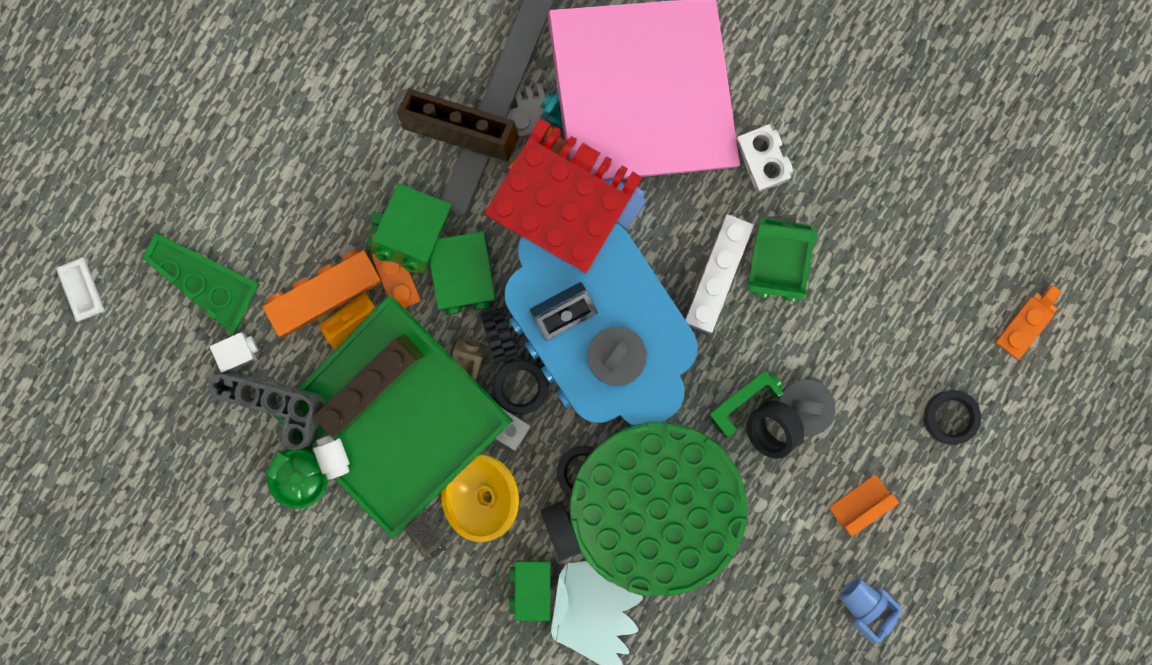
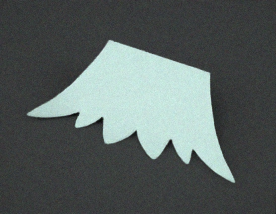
M587 561L568 563V568L566 564L559 575L551 627L552 637L555 641L557 637L558 643L577 651L599 665H623L616 653L629 654V650L617 636L638 632L636 624L623 611L639 604L643 597L628 592L612 582H608Z

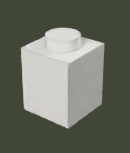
M243 332L210 346L221 373L236 370L256 361L255 353L259 352L253 337H247L246 333Z

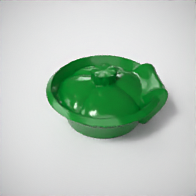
M305 448L278 450L265 471L268 489L273 498L281 505L292 509H302L315 504L323 496L328 484L326 474H322L315 453Z

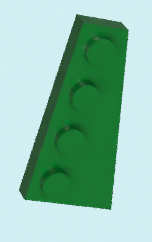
M157 233L154 234L142 258L233 336L236 334L260 284Z

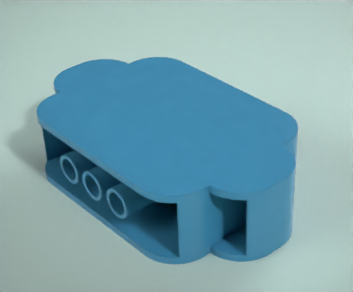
M616 223L587 274L521 237L518 255L522 268L509 278L505 288L506 305L513 316L509 319V322L518 336L524 333L529 340L525 343L526 348L534 360L540 357L545 366L541 370L550 384L556 382L561 389L557 395L566 408L572 406L581 418L592 423H605L620 416L627 424L632 426L646 422H664L673 416L681 407L684 399V385L680 375L686 372L696 359L698 351L697 339L627 231ZM582 282L598 314L546 341L530 309L569 287ZM611 327H625L635 332L643 340L647 351L646 365L642 373L633 382L623 386L608 385L600 381L592 373L588 363V349L592 340L601 331Z

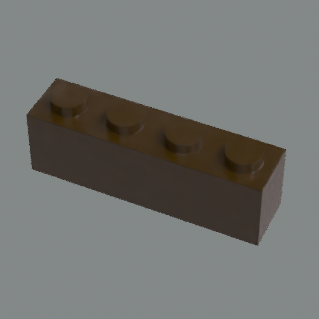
M409 88L397 111L402 129L506 162L509 161L519 139L516 124L513 120Z
M405 334L395 338L313 417L332 438L344 433L413 368L424 355Z

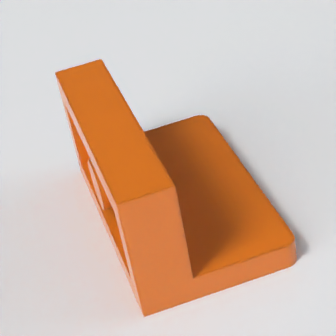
M873 475L833 503L829 509L847 535L852 537L895 507L899 502L893 493L887 491L878 476Z

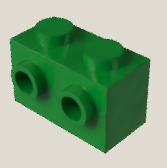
M516 560L515 567H510L509 584H515V596H509V614H515V621H550L551 560Z

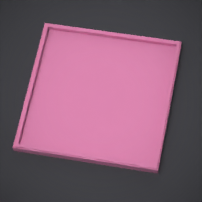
M674 0L548 11L565 143L571 136L577 139L575 146L567 157L568 161H572L582 143L587 144L601 152L590 172L592 175L595 176L606 156L612 159L609 170L605 172L601 179L603 181L614 180L617 170L622 165L628 168L623 179L628 178L632 171L642 177L737 168L740 166L716 0Z

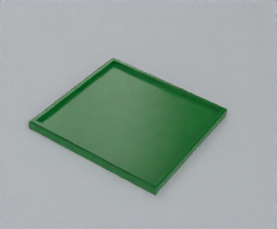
M390 294L298 389L317 394L322 399L324 407L395 338L404 334L424 355L413 368L344 433L334 438L341 439L350 463L347 465L350 472L333 479L393 540L513 420ZM303 401V411L308 414V403ZM273 415L284 426L285 418ZM321 425L319 426L316 440L329 435ZM297 429L296 436L302 442L303 434L300 429ZM315 441L312 445L304 448L313 451V447L317 446V442Z

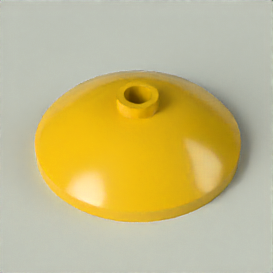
M479 454L441 492L442 507L449 524L459 535L470 541L487 542L501 537L510 529L517 516L519 495L516 482L503 463L488 455ZM489 492L492 495V500L489 499Z

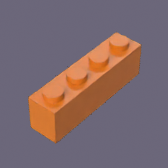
M355 249L342 257L344 261L340 264L333 266L330 263L317 271L319 275L313 279L308 280L305 277L292 284L293 290L284 295L280 291L266 299L268 303L262 306L278 337L284 338L380 285L382 283L381 278L367 252L364 250L359 252L358 249Z

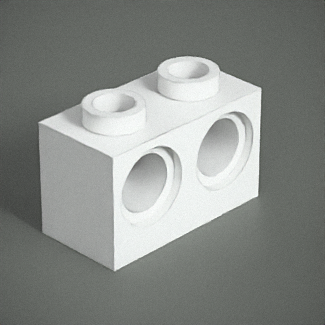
M770 124L736 138L737 147L756 194L791 179L792 165L787 156H782L779 146H782L780 135L776 129L772 131ZM756 138L764 139L768 144V149L764 152L755 150L753 140ZM768 164L776 166L779 172L778 177L768 178L764 174V166Z

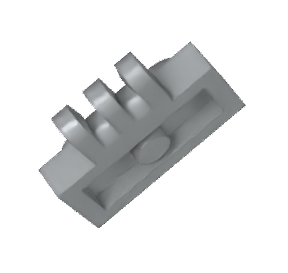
M542 83L536 84V90L539 94L537 96H533L531 85L525 86L527 98L522 99V92L520 88L518 89L516 94L518 108L510 109L507 119L515 121L519 138L531 135L544 111L540 107L545 99Z

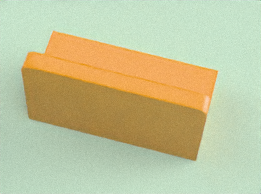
M365 292L318 326L328 343L336 350L376 307Z

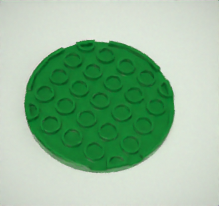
M646 422L629 426L612 434L594 448L580 467L572 488L570 501L571 526L584 558L608 582H612L628 592L650 597L651 595L674 596L695 590L715 578L732 560L740 542H742L746 528L747 497L743 481L734 462L723 448L710 437L691 427L677 423Z

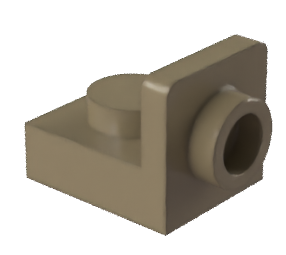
M458 339L453 350L452 358L475 381H477L485 346L472 339Z

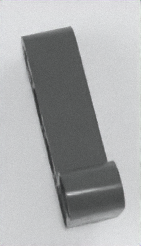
M232 371L216 374L210 379L208 389L214 398L285 418L282 441L287 448L298 450L308 447L316 441L320 424L313 416L323 407L322 399L317 394ZM228 386H230V387H235V386H236V389H231V390H229V387H228ZM251 386L255 389L256 392L255 399H253L250 395ZM277 393L282 398L281 406H279L276 402ZM303 401L308 403V414L303 411ZM297 429H300L303 434L302 442L296 436Z

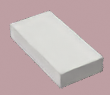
M82 257L56 268L76 322L105 312L85 258Z

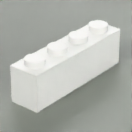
M728 214L725 216L685 318L691 328L709 335L713 332L754 224Z

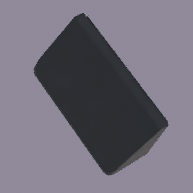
M582 282L569 287L530 309L546 341L598 314Z

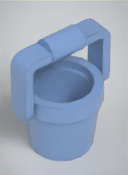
M856 578L848 583L839 595L840 600L854 616V626L871 643L881 642L885 637H888L902 614V608L886 591L881 588L876 591L861 578ZM888 606L893 612L885 619L875 635L866 625L873 622L884 611L885 607Z

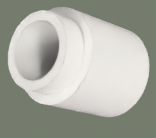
M328 435L316 440L317 446L313 447V451L322 474H326L328 480L350 472L347 466L350 463L340 438L334 439Z

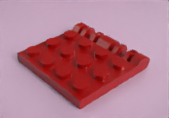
M540 118L484 215L587 274L643 177L632 171L622 190H618L617 188L627 173L628 168L622 165L617 170L612 184L606 183L601 179L611 166V158L606 156L595 176L592 175L590 172L601 152L582 143L572 161H568L567 157L575 146L577 139L571 136L564 144L561 154L554 153L551 149L559 139L561 129L555 127L545 145L542 146L541 143L551 124Z

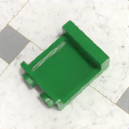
M397 183L372 240L370 252L381 261H392L402 265L407 271L425 273L441 230L448 220L452 204Z
M759 217L748 278V291L753 292L755 296L764 298L770 297V294L782 296L783 300L791 302L806 299V287L814 243L816 244L818 234L816 225Z
M484 231L440 238L435 244L429 260L437 308L439 311L445 310V315L462 313V307L473 306L474 310L491 308L490 303L496 302Z
M766 371L760 372L706 416L724 438H728L737 429L727 418V415L763 387L767 389L773 398H779L783 395V392L780 390L783 384L773 372L769 374Z

